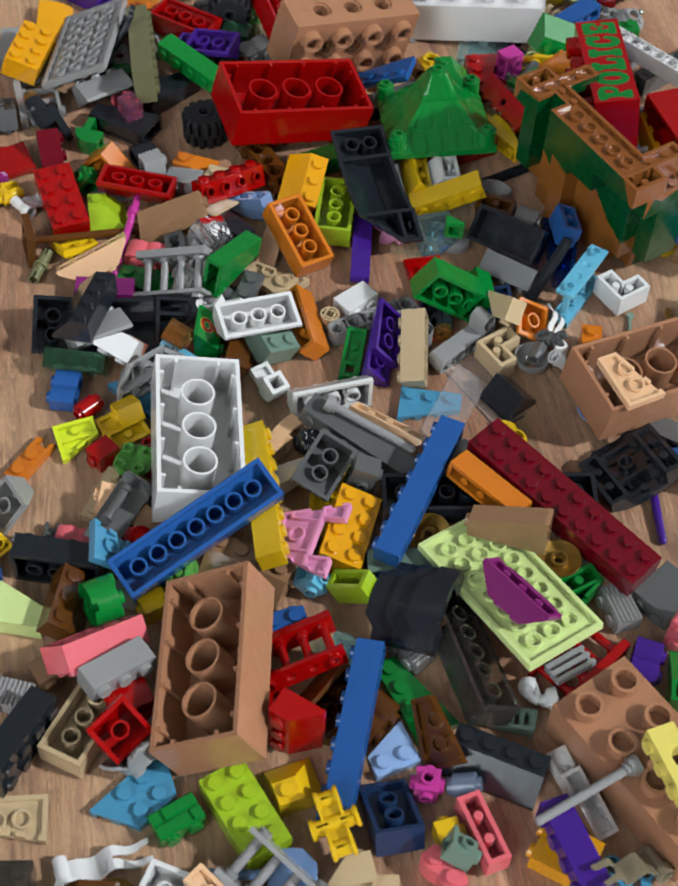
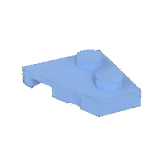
M400 721L367 757V762L378 782L420 765L421 759L402 721Z

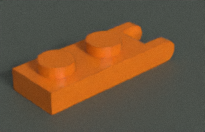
M37 436L4 472V476L24 477L28 481L55 451L56 445L50 443L45 448L40 445L43 438Z

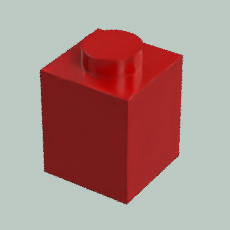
M106 435L102 436L86 448V461L88 465L93 469L96 468L100 473L104 472L108 466L111 467L113 465L115 456L120 452L119 446Z

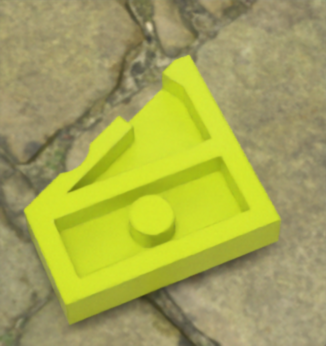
M93 416L52 426L63 464H67L99 437Z

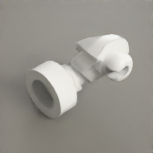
M524 677L518 683V691L521 696L536 707L539 704L541 707L551 710L553 704L560 700L556 686L546 688L544 694H541L536 678Z

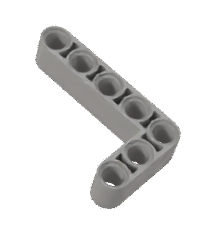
M408 296L387 302L400 315L401 309L419 308L415 300ZM376 306L330 322L328 325V343L332 346L344 345L348 326L367 329L368 336ZM429 320L428 348L432 345L434 328Z

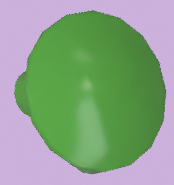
M132 442L125 443L122 446V450L115 456L113 462L115 470L122 476L126 470H130L138 476L148 473L151 470V447L134 445Z

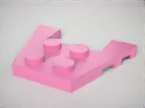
M342 503L343 506L334 508L332 505L324 506L323 509L311 511V508L284 512L285 519L282 520V524L284 523L288 535L284 539L288 542L290 554L287 555L288 562L320 578L327 579L333 563L331 557L313 555L325 522L347 524L353 509L351 503Z

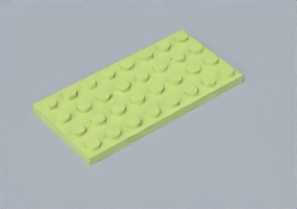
M465 519L418 543V550L433 567L440 568L443 566L463 571L465 578L459 595L529 672L603 629L604 623L535 552L467 535V526L464 525ZM499 557L507 566L515 570L553 604L562 617L558 620L527 624L513 622L509 615L503 609L497 607L487 595L483 568L484 559Z

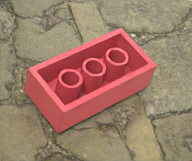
M128 615L101 626H93L40 647V651L48 675L57 674L58 678L67 675L73 677L77 676L78 668L139 635L145 643L150 641L143 615Z

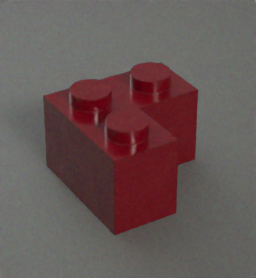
M58 128L36 131L42 168L63 164L64 161H67L66 151L61 148V144L64 143L62 132H58Z

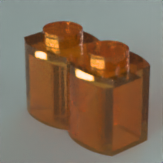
M172 318L160 338L180 350L183 347L187 349L194 338L192 334L193 329Z

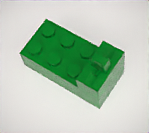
M435 256L409 280L413 298L468 323L470 315L476 307L481 306L485 310L490 308L488 292L489 290L494 291L489 272L477 266L471 271H464Z

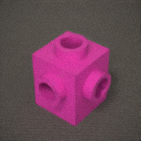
M432 765L417 766L416 774H411L409 789H413L415 801L437 804L439 793H444L445 779L441 778L442 769H437Z

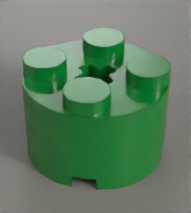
M112 573L104 574L78 584L79 598H83L85 604L82 608L92 626H101L125 616L122 606L125 603V597L121 590L117 591Z

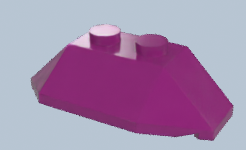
M499 557L484 559L483 568L487 595L497 607L503 609L509 615L513 622L527 624L558 620L562 617L553 604L515 570L507 566Z

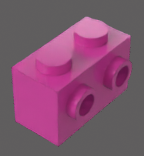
M514 44L497 52L494 74L504 80L507 72L515 76L521 74L524 53Z

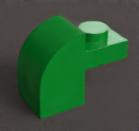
M89 117L82 128L76 126L77 147L82 153L90 155L105 145L103 132L97 131L96 118Z

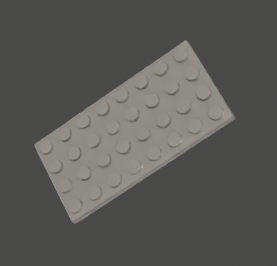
M112 0L66 17L41 83L44 90L55 89L61 84H70L76 79H84L96 72L102 73L107 69L128 3L127 0Z

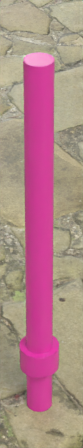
M134 196L132 205L127 212L128 218L124 228L126 242L119 265L111 272L115 274L116 278L122 264L134 221L138 218L137 212L140 211L138 209L141 202L140 196Z

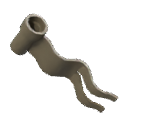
M651 845L644 846L638 854L632 852L615 864L610 858H605L590 866L593 871L610 866L615 871V874L603 882L606 886H610L619 880H622L625 885L629 886L642 876L650 873L660 884H663L675 874V869L668 862H664Z

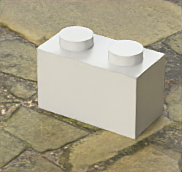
M361 281L334 297L333 307L339 310L340 318L376 306L378 293L364 281Z

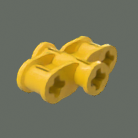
M332 785L331 789L318 794L313 792L312 797L320 819L314 822L312 820L307 822L314 843H317L320 838L327 837L335 863L345 856L351 854L358 855L359 853L350 831V827L356 825L359 827L363 826L356 805L353 804L351 808L343 810L336 785Z

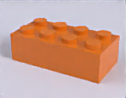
M298 193L268 203L262 216L295 277L298 278L328 267L334 258V254L301 194Z

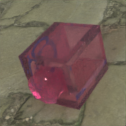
M133 91L117 97L118 111L128 123L144 117L143 103Z

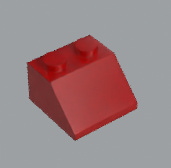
M121 694L85 731L111 761L119 765L151 733V726Z

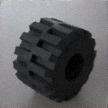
M209 0L208 13L222 18L219 30L226 29V31L234 30V32H237L239 28L244 29L246 24L249 23L252 2L251 0Z
M202 99L197 100V102H191L189 106L184 107V111H182L183 134L188 144L191 143V146L194 148L199 146L200 149H212L214 146L219 147L222 145V142L227 141L228 136L216 106L211 99H206L205 101H202Z

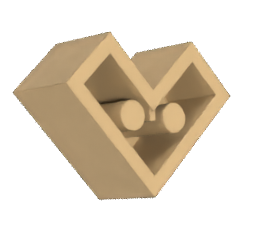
M505 326L478 340L474 357L493 377L496 373L511 376L515 371L517 358L514 354L519 346L520 337L511 327Z

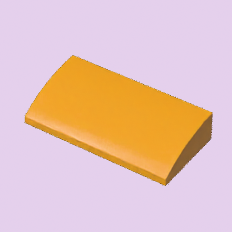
M39 0L37 25L57 32L51 51L53 52L66 17L73 15V8L56 1Z

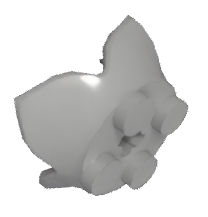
M153 714L147 721L151 727ZM151 733L119 765L107 759L99 765V768L106 771L121 772L127 776L133 775L135 778L141 777L145 773L146 767L152 761L158 760L149 753Z

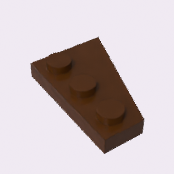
M427 695L410 700L422 766L432 765L437 769H443L468 763L436 696Z

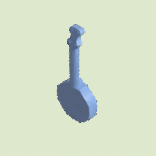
M282 848L311 877L318 881V864L310 854L304 851L303 848ZM281 862L267 879L268 886H283L294 872ZM211 867L209 871L213 873L215 869ZM262 869L241 870L238 873L239 877L237 879L253 880ZM301 880L296 886L308 885Z

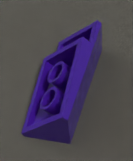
M195 28L192 33L182 32L179 36L180 40L208 59L238 60L240 32Z
M383 298L378 299L373 312L360 376L367 375L373 377V385L389 387L391 369L398 368L397 354L400 353L398 335H401L398 318L401 315Z

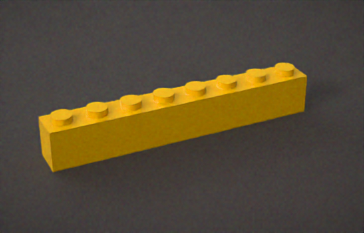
M263 420L244 425L245 466L259 458L280 486L278 476L274 473V471H277L275 459L272 458V455H275L273 444L270 443V440L273 439L270 428L265 427ZM282 500L251 521L255 557L262 571L288 564L287 555L290 554L288 542L284 539L288 535L284 523L282 524V520L285 519L282 507L279 506Z

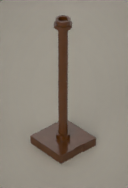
M29 213L21 214L22 244L28 268H33V262L36 260V246L40 243L111 237L124 231V228L37 236L34 234ZM137 223L133 224L131 234H134L135 237L140 236Z

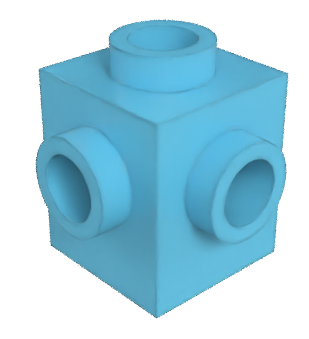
M297 567L293 586L306 597L312 599L327 594L325 586L331 574L328 573L327 579H323Z

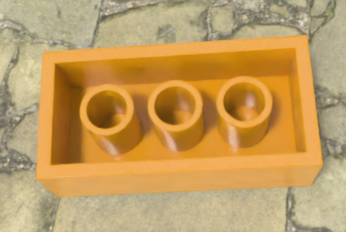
M24 20L4 57L1 74L34 86L53 49L57 32Z
M342 483L335 493L331 505L334 508L343 506L342 503H351L353 509L347 524L325 522L315 552L317 556L331 557L333 563L329 571L330 573L334 569H361L382 501L378 497L345 483Z

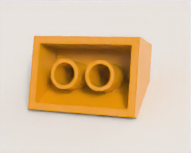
M313 153L289 154L277 200L300 193L312 214L317 206L329 159Z

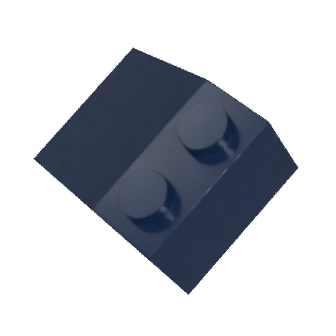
M406 779L360 785V801L370 843L376 858L424 850L425 824Z

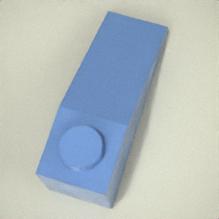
M270 191L245 192L227 198L239 202V204L230 208L231 210L252 220L260 219V221H265L262 213L267 204L273 202Z

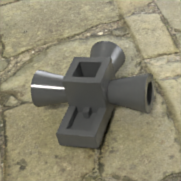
M246 270L237 290L228 287L222 295L225 300L258 297V292L265 280L264 274Z

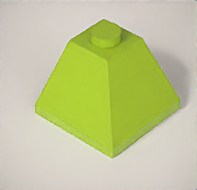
M107 193L87 194L91 231L125 228L127 212L124 203Z

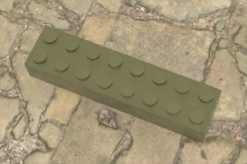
M146 4L136 5L134 18L128 29L131 70L137 104L157 102V94L161 93L151 11H147ZM130 6L126 7V10H127V18H128V13H129V10H130Z

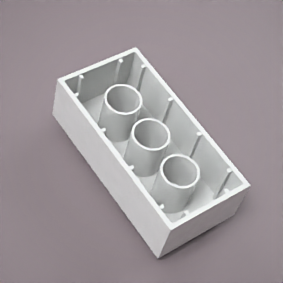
M412 0L420 15L410 39L527 43L542 13L545 12L546 0Z
M155 354L151 380L152 522L162 523L245 467L239 359Z

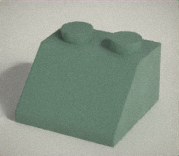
M289 330L243 337L258 365L266 361L269 364L290 361L301 348L294 334Z

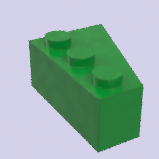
M592 563L579 568L571 576L560 578L586 605L598 594L599 588L604 581Z

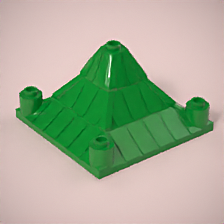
M435 64L425 70L417 78L416 82L399 89L398 92H394V84L390 80L383 79L378 82L375 101L392 159L496 153V128L489 124L479 95V77L474 74H468L463 78V84L460 85L452 80L445 66Z

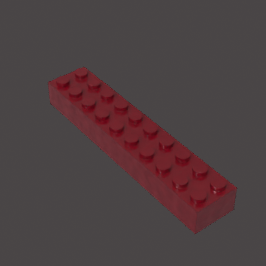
M496 418L468 441L467 450L533 501L531 507L554 509L551 531L560 539L570 542L577 547L581 557L588 563H592L597 571L628 597L656 571L662 559L659 554L502 420Z

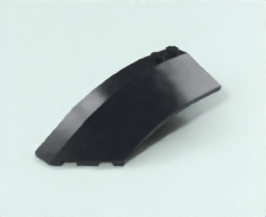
M383 125L330 131L345 186L359 217L404 244L423 242L424 239L415 208L412 207L399 179Z
M34 295L32 354L106 356L97 351L98 347L94 344L69 352L65 339L52 337L54 329L73 297ZM159 295L155 297L115 298L111 306L114 309L120 307L133 324V327L124 333L149 345L145 352L146 354L157 348L163 339L171 340L195 318L196 298Z

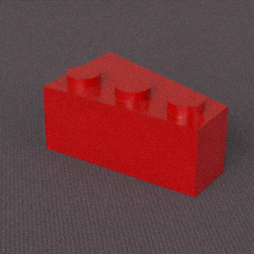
M497 54L465 55L463 67L466 69L467 75L474 74L479 77L481 86L489 75L495 72ZM479 89V95H480V98H481V102H482V103L488 102V101H486V100L482 97L483 93H482V92L480 91V89Z

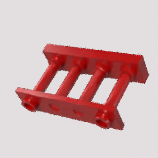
M329 610L272 632L271 658L279 655L283 667L270 672L269 695L282 690L284 687L287 688L349 662L343 644L335 646L330 634L337 630ZM322 637L326 650L313 655L309 642ZM300 646L304 659L291 663L287 651Z
M599 632L589 636L607 650V656L599 658L585 647L584 650L590 653V657L596 660V664L590 673L586 671L575 676L579 679V684L576 687H570L566 683L560 686L555 684L544 670V665L551 660L528 672L527 677L534 678L539 673L564 693L565 697L626 656L631 643L625 638L618 644L612 643ZM579 642V643H577L576 645L572 646L571 648L574 649V648L580 646L581 643ZM559 654V655H557L556 657H554V658H552V659H556V658L562 656L563 654ZM574 665V666H573L571 669H569L568 671H570V670L576 668L577 666Z

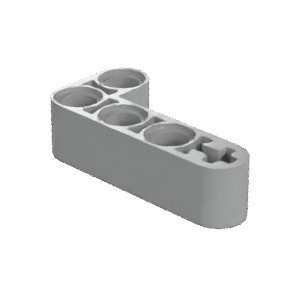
M476 307L470 315L469 324L429 353L428 364L441 374L452 369L475 352L478 340L494 332L496 317L492 316L483 307Z

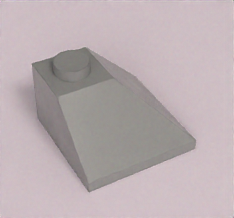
M5 475L0 481V532L4 536L7 535L29 506L34 491L24 477Z

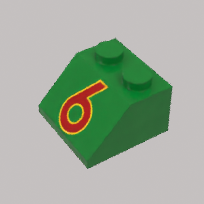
M203 305L198 307L194 328V354L197 357L220 358V355H223L224 343H222L224 339L217 334L212 319L213 312Z

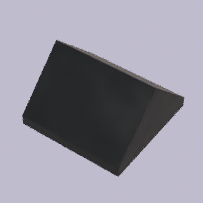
M499 373L495 374L479 395V398L503 420L507 421L512 420L536 404V400L509 376Z

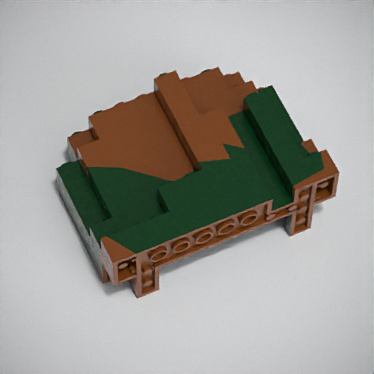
M589 64L559 76L547 65L517 76L513 95L524 105V112L515 158L537 178L535 196L545 205L542 224L551 232L548 219L558 203L575 207L582 228L579 240L587 248L594 244L609 251L603 261L615 256L627 267L639 261L645 263L673 250L678 234V145L671 141L642 154L578 94L586 90V85L599 80L600 74Z

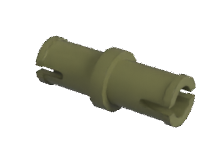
M43 248L38 259L33 262V268L27 277L30 283L35 279L34 284H38L42 274L47 271L48 263L51 257H53V252L50 249L46 254L47 248Z

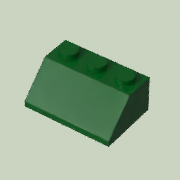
M543 12L527 43L536 52L545 55H554L561 49L566 52V38L574 37L575 23Z

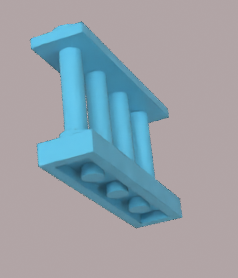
M594 244L588 247L556 289V293L563 296V300L555 311L564 319V329H567L593 294L597 277L594 275L595 271L608 255L609 251ZM558 317V320H557L556 323H555L556 325H558V323H559V321H560V318H559V317Z

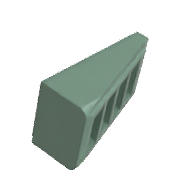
M490 705L486 728L533 738L538 710ZM496 713L500 714L499 722H494ZM505 715L510 716L509 723H504ZM515 718H519L518 724H514ZM524 720L529 721L528 725L524 724Z

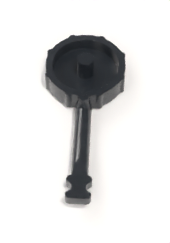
M131 3L128 18L123 23L116 37L106 70L112 67L116 53L134 18L136 7ZM106 70L100 73V75L106 74Z

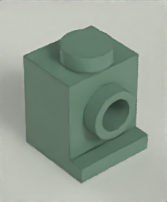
M454 825L442 840L440 859L467 872L472 865L478 864L482 851L478 849L479 842L459 832V826Z

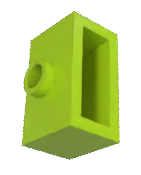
M334 569L325 587L338 603L368 604L377 578L370 569Z

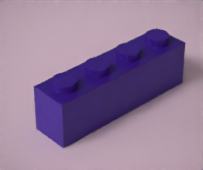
M568 793L541 802L536 816L569 797ZM575 807L540 826L545 829L548 835L549 847L552 851H556L560 869L563 874H567L571 882L570 886H606L603 882L610 878L606 868L593 871L590 867L601 861V858Z

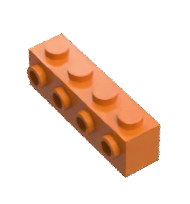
M296 284L288 291H291L302 327L292 329L296 340L301 346L299 353L304 357L317 361L330 349L312 292Z
M467 449L449 463L445 476L481 505L531 507L533 501Z

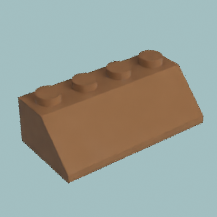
M229 536L204 554L198 573L248 560L275 588L274 611L279 609L293 586L296 565L288 562L286 565L262 571L255 557L254 546Z

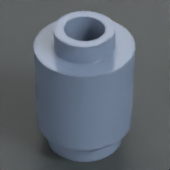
M476 772L452 773V776L446 777L448 796L457 798L478 789L480 792L483 791L482 777H478Z

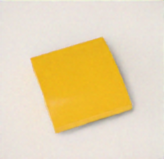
M110 413L94 420L101 436L106 435L119 446V450L122 449L125 443H135L151 435V431L144 420L125 429L112 421Z

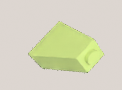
M0 581V633L42 639L43 634L36 632L43 606L5 582Z

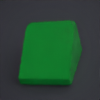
M446 215L444 237L462 239L465 223L450 215Z

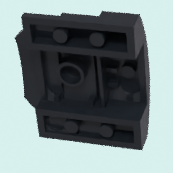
M650 423L633 432H626L610 444L591 452L590 457L578 463L583 472H594L597 491L612 512H619L640 505L661 493L678 479V455Z
M400 562L395 569L381 573L372 590L365 610V614L372 625L370 639L384 641L385 646L435 657L442 640L439 627L450 597H458L465 578L463 571L443 566L435 568Z

